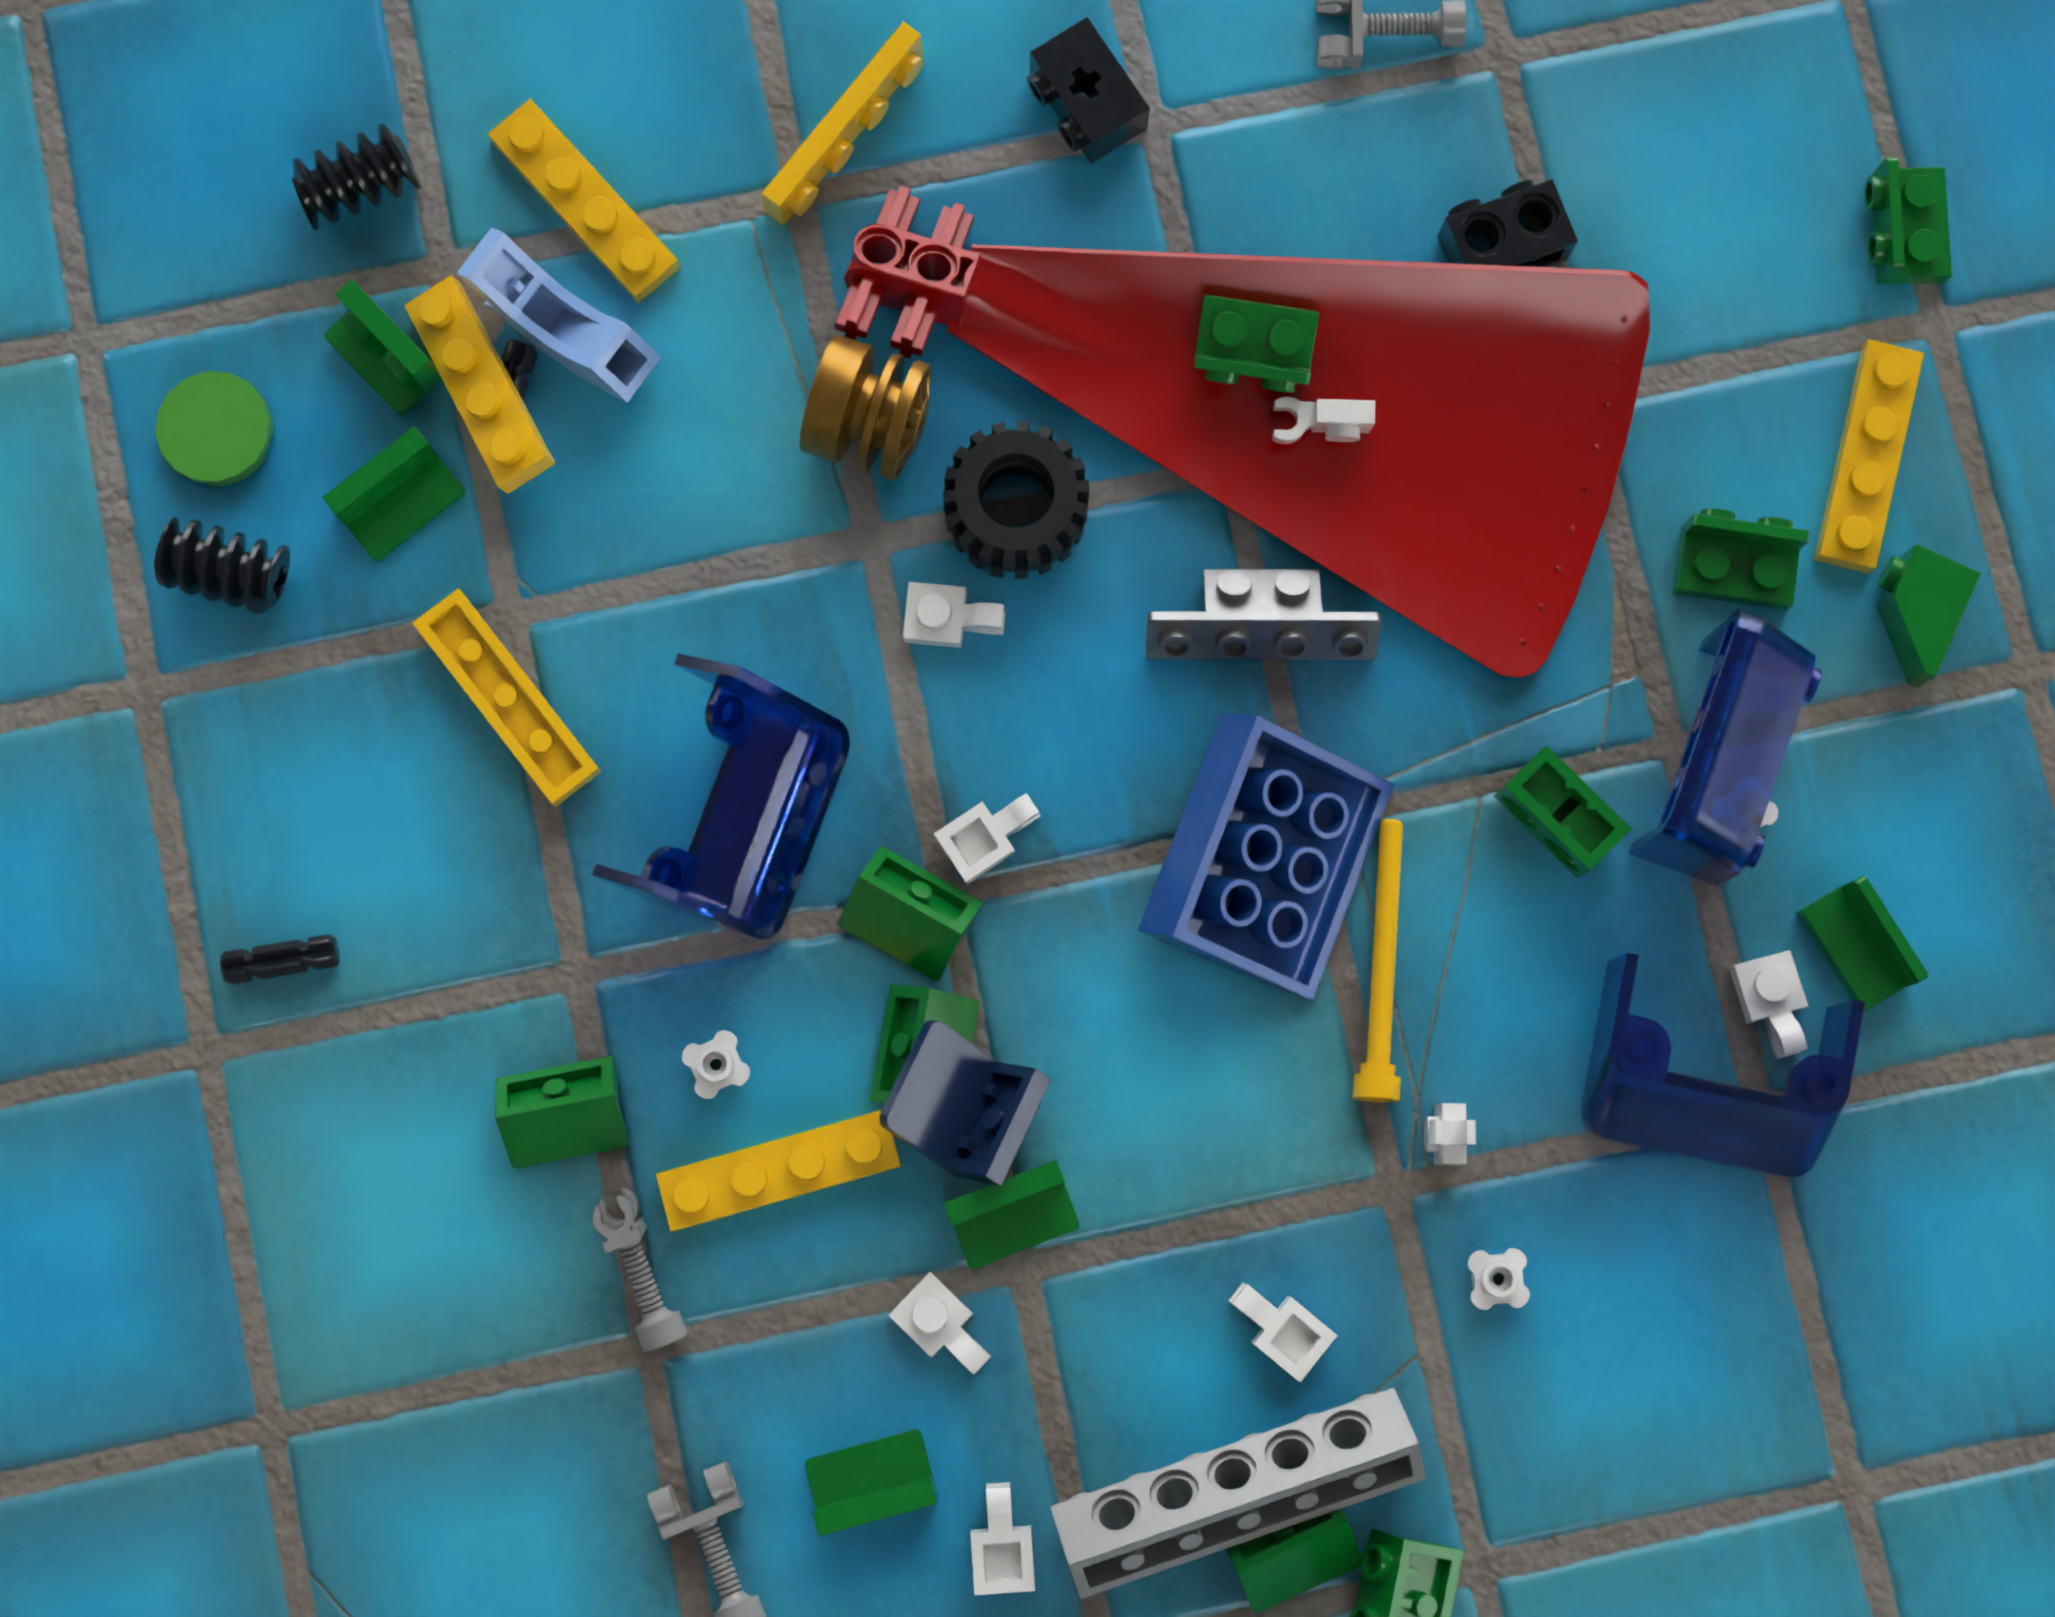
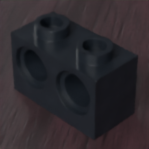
M1553 179L1534 185L1532 180L1521 181L1505 189L1501 193L1500 198L1481 204L1480 199L1465 201L1448 212L1449 216L1445 218L1438 234L1448 263L1549 267L1568 260L1578 242ZM1525 215L1533 216L1540 220L1544 231L1539 233L1529 232L1521 226L1518 218ZM1471 234L1481 235L1490 242L1492 249L1486 252L1476 251L1467 244L1465 237Z

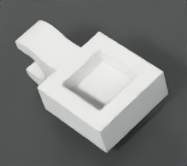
M1293 397L1278 398L1273 403V411L1290 412L1296 420V425L1290 430H1274L1272 441L1279 444H1291L1299 440L1309 429H1311V432H1325V440L1359 441L1360 433H1369L1375 424L1376 400L1317 399L1316 402H1304Z
M909 582L903 641L904 643L962 648L963 631L1004 635L1006 617L1004 605L985 602L966 604L968 591L966 587Z
M1027 793L1011 802L993 816L982 801L935 832L934 835L964 881L969 884L1014 854L1016 851L1007 837L1030 825L1040 818L1041 815Z
M1787 950L1730 967L1729 971L1746 1024L1764 1020L1775 1059L1807 1050V1043L1802 1028L1792 1013L1808 1007V1003L1791 951Z
M1441 1103L1435 1105L1434 1116H1426L1424 1121L1425 1151L1434 1152V1165L1467 1164V1146L1476 1145V1120H1466V1103Z
M929 1272L888 1315L931 1358L945 1345L972 1374H976L992 1357L962 1328L974 1313L932 1272Z
M1242 1282L1228 1300L1261 1327V1330L1251 1343L1298 1382L1304 1379L1338 1336L1290 1296H1287L1281 1305L1276 1308L1252 1287Z
M1010 1482L986 1483L988 1528L971 1529L970 1532L974 1595L1035 1591L1031 1525L1013 1527Z

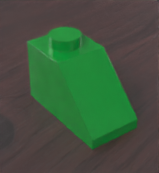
M1918 544L1914 545L1899 558L1892 556L1886 564L1877 587L1885 590L1877 607L1907 683L1917 688L1937 676L1981 575L1980 572Z

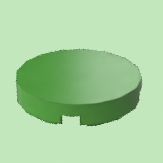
M206 371L185 378L168 392L157 412L155 435L161 454L178 474L191 481L204 483L207 486L223 487L245 480L262 466L268 455L266 451L270 445L271 438L273 439L275 425L268 403L249 382L232 373Z

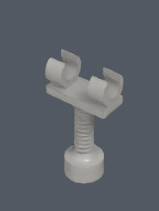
M1316 0V13L1319 15L1340 16L1349 13V37L1327 35L1318 38L1317 66L1319 68L1332 70L1350 66V69H1361L1363 38L1367 37L1368 34L1370 37H1373V35L1376 37L1379 34L1381 36L1385 34L1386 36H1390V34L1395 36L1396 33L1398 36L1402 34L1403 36H1407V34L1412 36L1413 33L1415 36H1418V34L1423 36L1424 33L1426 36H1429L1431 33L1432 36L1439 40L1440 47H1463L1465 43L1466 5L1464 0L1441 1L1439 9L1436 12H1432L1431 15L1430 13H1426V15L1424 13H1420V15L1418 13L1414 15L1413 13H1409V15L1404 13L1403 16L1401 13H1398V15L1396 13H1392V15L1387 13L1386 16L1384 13H1381V15L1376 13L1375 16L1373 13H1370L1368 16L1367 13L1363 12L1362 0Z
M623 1187L621 1189L623 1197L618 1195L616 1199L625 1217L615 1218L611 1216L608 1212L607 1201L603 1195L594 1209L592 1220L597 1232L605 1237L602 1241L605 1253L617 1249L620 1251L619 1255L622 1256L621 1261L625 1262L623 1266L627 1268L625 1271L629 1273L627 1275L628 1279H631L630 1284L633 1285L632 1289L635 1290L636 1300L640 1301L638 1305L642 1307L640 1310L644 1313L642 1315V1322L635 1327V1331L642 1350L646 1352L671 1344L686 1336L688 1331L679 1310L670 1311L665 1306H662L664 1303L663 1300H660L662 1297L658 1294L659 1289H656L655 1279L651 1278L653 1274L649 1272L651 1268L648 1266V1261H645L647 1258L643 1255L644 1250H640L642 1245L639 1243L643 1238L647 1225L643 1217L640 1219L636 1218L639 1210V1202L636 1195L631 1190Z
M725 1461L703 1470L708 1488L716 1505L686 1518L683 1517L679 1501L671 1484L648 1493V1502L660 1528L659 1531L663 1540L688 1529H693L695 1533H698L696 1537L700 1539L701 1550H705L703 1555L707 1556L705 1560L709 1562L707 1564L708 1568H711L712 1578L716 1579L714 1583L718 1585L716 1589L720 1591L718 1594L722 1597L720 1608L713 1613L714 1617H767L759 1595H748L744 1590H740L742 1585L738 1584L740 1580L736 1578L737 1572H734L733 1562L729 1561L731 1557L727 1555L729 1552L728 1549H725L724 1539L720 1538L722 1536V1533L718 1532L720 1528L716 1526L719 1516L745 1505L741 1494H739L728 1462Z

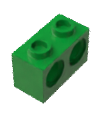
M1547 745L1494 795L1577 879L1589 872L1632 829Z

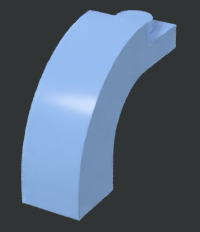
M491 227L457 272L465 282L486 300L484 304L524 338L577 376L627 403L662 358L625 322L596 310L565 289L502 231Z

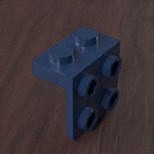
M929 1020L922 1026L881 1111L880 1124L888 1132L955 1177L1001 1187L1008 1171L1014 1164L1016 1154L1031 1121L1040 1108L1041 1100L1051 1079L1036 1068L997 1062L943 1022Z

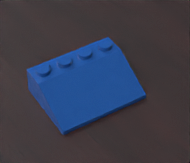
M1221 714L1138 931L1186 953L1306 1000L1313 1001L1394 784L1258 715Z

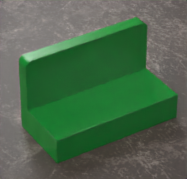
M414 426L322 498L335 515L347 526L368 554L375 561H381L465 495V489Z
M881 845L858 876L838 920V925L932 980L938 981L945 972L957 945L975 920L983 902Z
M1864 875L1842 884L1796 912L1859 1013L1869 1010L1901 989L1918 984L1929 977L1917 955Z
M890 984L869 1101L886 1103L925 1022L929 1020L943 1022L973 1044L979 1011L978 1000L932 988Z
M613 1056L496 1078L495 1118L513 1168L518 1169L624 1148L628 1145V1133L619 1106L618 1074Z
M1057 1160L1005 1179L1001 1187L989 1185L944 1203L969 1268L977 1269L1079 1228L1080 1224L1065 1187V1181Z
M919 1429L909 1430L815 1456L805 1462L816 1507L812 1513L818 1537L937 1504L939 1499L924 1440Z
M1342 1509L1225 1549L1250 1606L1256 1614L1361 1566L1362 1558L1349 1522Z

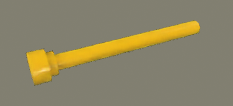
M1384 819L1380 822L1366 1062L1360 1063V1073L1354 1074L1352 1099L1383 1103L1400 1102L1401 1077L1395 1076L1396 1065L1390 1064L1403 823L1395 819Z

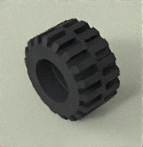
M1017 421L1016 430H1006L1005 423L1001 422L992 425V434L984 436L981 430L970 436V446L967 449L962 446L958 448L953 455L954 464L952 468L947 467L944 477L945 490L943 491L945 521L948 532H951L953 535L954 545L960 553L965 551L969 555V562L980 569L984 564L990 567L991 575L1003 578L1004 571L1015 572V579L1028 578V571L1038 569L1040 575L1050 571L1052 562L1058 559L1062 563L1071 555V547L1074 543L1078 545L1083 535L1084 524L1087 522L1089 482L1085 480V467L1081 458L1074 459L1072 456L1073 447L1064 438L1059 443L1053 440V430L1041 426L1039 433L1029 431L1030 422ZM1013 474L1025 475L1037 480L1046 488L1050 495L1051 504L1048 512L1036 523L1020 528L1003 526L993 521L983 510L981 500L987 487L995 480Z

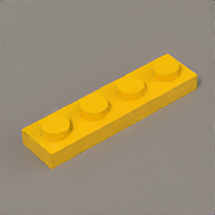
M904 21L900 24L761 193L766 214L784 226L794 213L797 216H801L810 208L818 195L819 189L816 186L829 171L836 173L846 164L854 149L853 141L864 128L872 130L878 125L889 107L887 100L899 85L906 88L918 76L924 64L922 59V39L919 32Z
M531 98L487 134L491 143L637 303H640L681 268L678 259Z
M450 275L405 304L404 306L498 488L509 494L555 465L556 463L462 284Z
M1868 339L1862 345L1813 560L1867 574L1876 569L1924 357L1923 352Z
M459 588L412 622L554 807H557L602 772Z
M882 1110L657 1173L656 1178L670 1231L682 1230L902 1167L893 1134L884 1129L880 1124Z

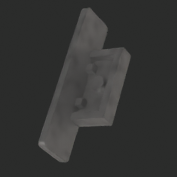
M1204 569V612L1152 611L1147 614L1146 657L1148 659L1373 660L1377 657L1381 631V615L1378 612H1323L1319 569Z

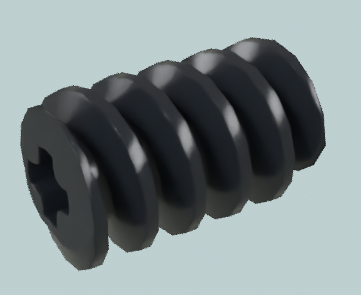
M384 123L378 125V144L374 145L363 132L356 134L358 152L352 153L341 140L335 142L336 160L333 162L320 149L315 150V169L311 171L299 158L293 159L294 177L292 182L304 212L314 230L319 229L318 211L331 223L340 221V202L353 215L360 213V194H363L374 206L382 204L381 186L383 185L395 198L402 196L403 177H406L416 189L422 188L399 135L395 136Z
M173 517L167 523L160 537L154 560L155 576L158 584L170 589L179 585L181 591L190 595L201 591L203 597L210 601H217L223 597L225 603L229 606L237 608L246 604L247 609L256 614L265 612L269 607L274 606L280 598L286 584L290 566V548L288 546L281 545L271 559L268 558V542L265 539H258L251 552H247L246 536L244 533L237 532L234 534L229 545L226 546L224 545V529L220 526H214L205 540L202 539L203 529L202 523L199 520L193 519L190 521L184 533L180 532V524L177 518Z

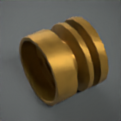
M835 335L824 352L810 390L800 431L801 452L837 463L843 458L853 440L859 442L857 455L859 470L864 472L870 471L877 460L880 450H883L880 476L895 481L899 478L908 458L916 450L926 423L930 407L929 388L932 364L919 360L915 361L904 383H902L905 365L904 355L892 354L881 374L877 375L873 373L875 362L874 346L841 335Z

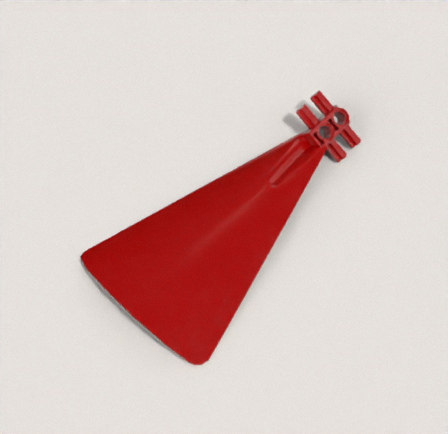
M903 186L899 187L898 192L889 189L876 224L861 229L854 238L853 256L844 276L849 290L834 325L835 330L845 332V337L856 340L857 337L866 339L879 305L902 311L889 344L890 347L899 349L900 354L904 355V358L911 359L912 354L922 355L934 322L948 326L947 333L1494 673L1502 676L1522 678L1534 674L1547 660L1575 602L1606 517L1632 423L1650 334L1648 283L1636 273L1611 269L972 244L969 251L963 249L972 227L974 215L965 213L964 205L954 203L952 208L943 206L932 236L927 238L909 232L920 205V198L910 196L911 189ZM1204 294L1319 311L1310 367V384L1296 383L1295 392L1290 393L1261 388L1262 378L1239 375L1238 384L1220 383L1204 379L1205 369L1194 368ZM1293 397L1304 402H1316L1317 399L1376 400L1375 424L1369 433H1360L1359 441L1325 440V432H1311V429L1307 430L1299 440L1291 444H1279L1272 441L1274 430H1290L1296 425V420L1290 412L1273 411V403L1278 398Z

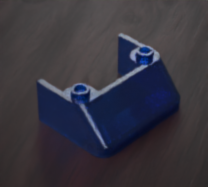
M1740 609L1736 610L1702 640L1699 651L1713 655L1716 658L1658 826L1632 842L1628 853L1715 886L1739 875L1745 866L1754 868L1757 864L1766 840V835L1759 833V829L1803 701L1809 703L1814 697L1822 676V669L1814 667L1816 661L1814 653L1764 618Z
M678 653L674 665L714 685L706 706L705 721L711 735L729 745L688 852L671 846L657 849L647 859L641 876L599 864L595 865L592 875L654 903L759 940L769 939L781 929L786 920L850 748L849 733L844 723L839 719L741 666Z
M1625 953L1608 961L1581 1106L1582 1119L1587 1129L1593 1135L1604 1140L1778 1177H1797L1809 1172L1817 1163L1850 1093L1865 1002L1851 1000L1827 1007L1819 1055L1805 1057L1793 1065L1787 1077L1784 1096L1667 1072L1671 1054V1043L1665 1029L1654 1020L1628 1014L1639 955Z

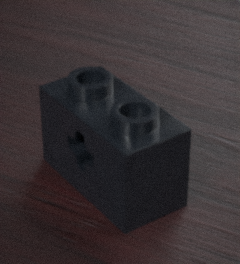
M1088 17L1030 52V75L1027 77V83L1033 95L1043 107L1048 104L1052 106L1061 119L1057 125L1067 145L1074 152L1081 149L1091 164L1147 130L1150 107ZM1077 89H1080L1082 93H1078L1074 96L1075 91ZM1094 92V97L1089 99L1087 95Z

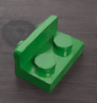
M1898 157L1885 158L1873 174L1867 178L1864 188L1865 208L1867 211H1873L1874 231L1870 233L1868 239L1867 255L1869 264L1876 265L1877 285L1946 283L1952 276L1945 167L1899 168Z
M351 278L335 293V296L346 309V312L325 332L324 337L398 415L403 416L443 380L426 354Z
M1204 294L1194 368L1205 369L1204 379L1209 381L1238 384L1239 375L1262 378L1261 388L1294 393L1296 383L1310 384V367L1319 311Z
M1703 509L1700 511V514H1693L1681 527L1673 594L1787 611L1793 606L1799 551L1808 543L1809 531L1792 528L1793 523L1783 518L1764 517L1759 518L1756 523L1736 520L1735 513L1728 510Z
M1372 1529L1368 1545L1361 1558L1362 1575L1356 1605L1350 1617H1451L1464 1550L1449 1545L1401 1537L1383 1530Z

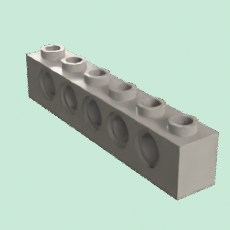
M1393 1387L1376 1394L1362 1395L1353 1402L1321 1413L1304 1415L1295 1422L1263 1433L1249 1434L1237 1442L1206 1453L1191 1454L1180 1462L1148 1473L1134 1474L1125 1481L1105 1488L1076 1494L1067 1501L1050 1506L1076 1588L1080 1599L1425 1480L1426 1475L1419 1442Z

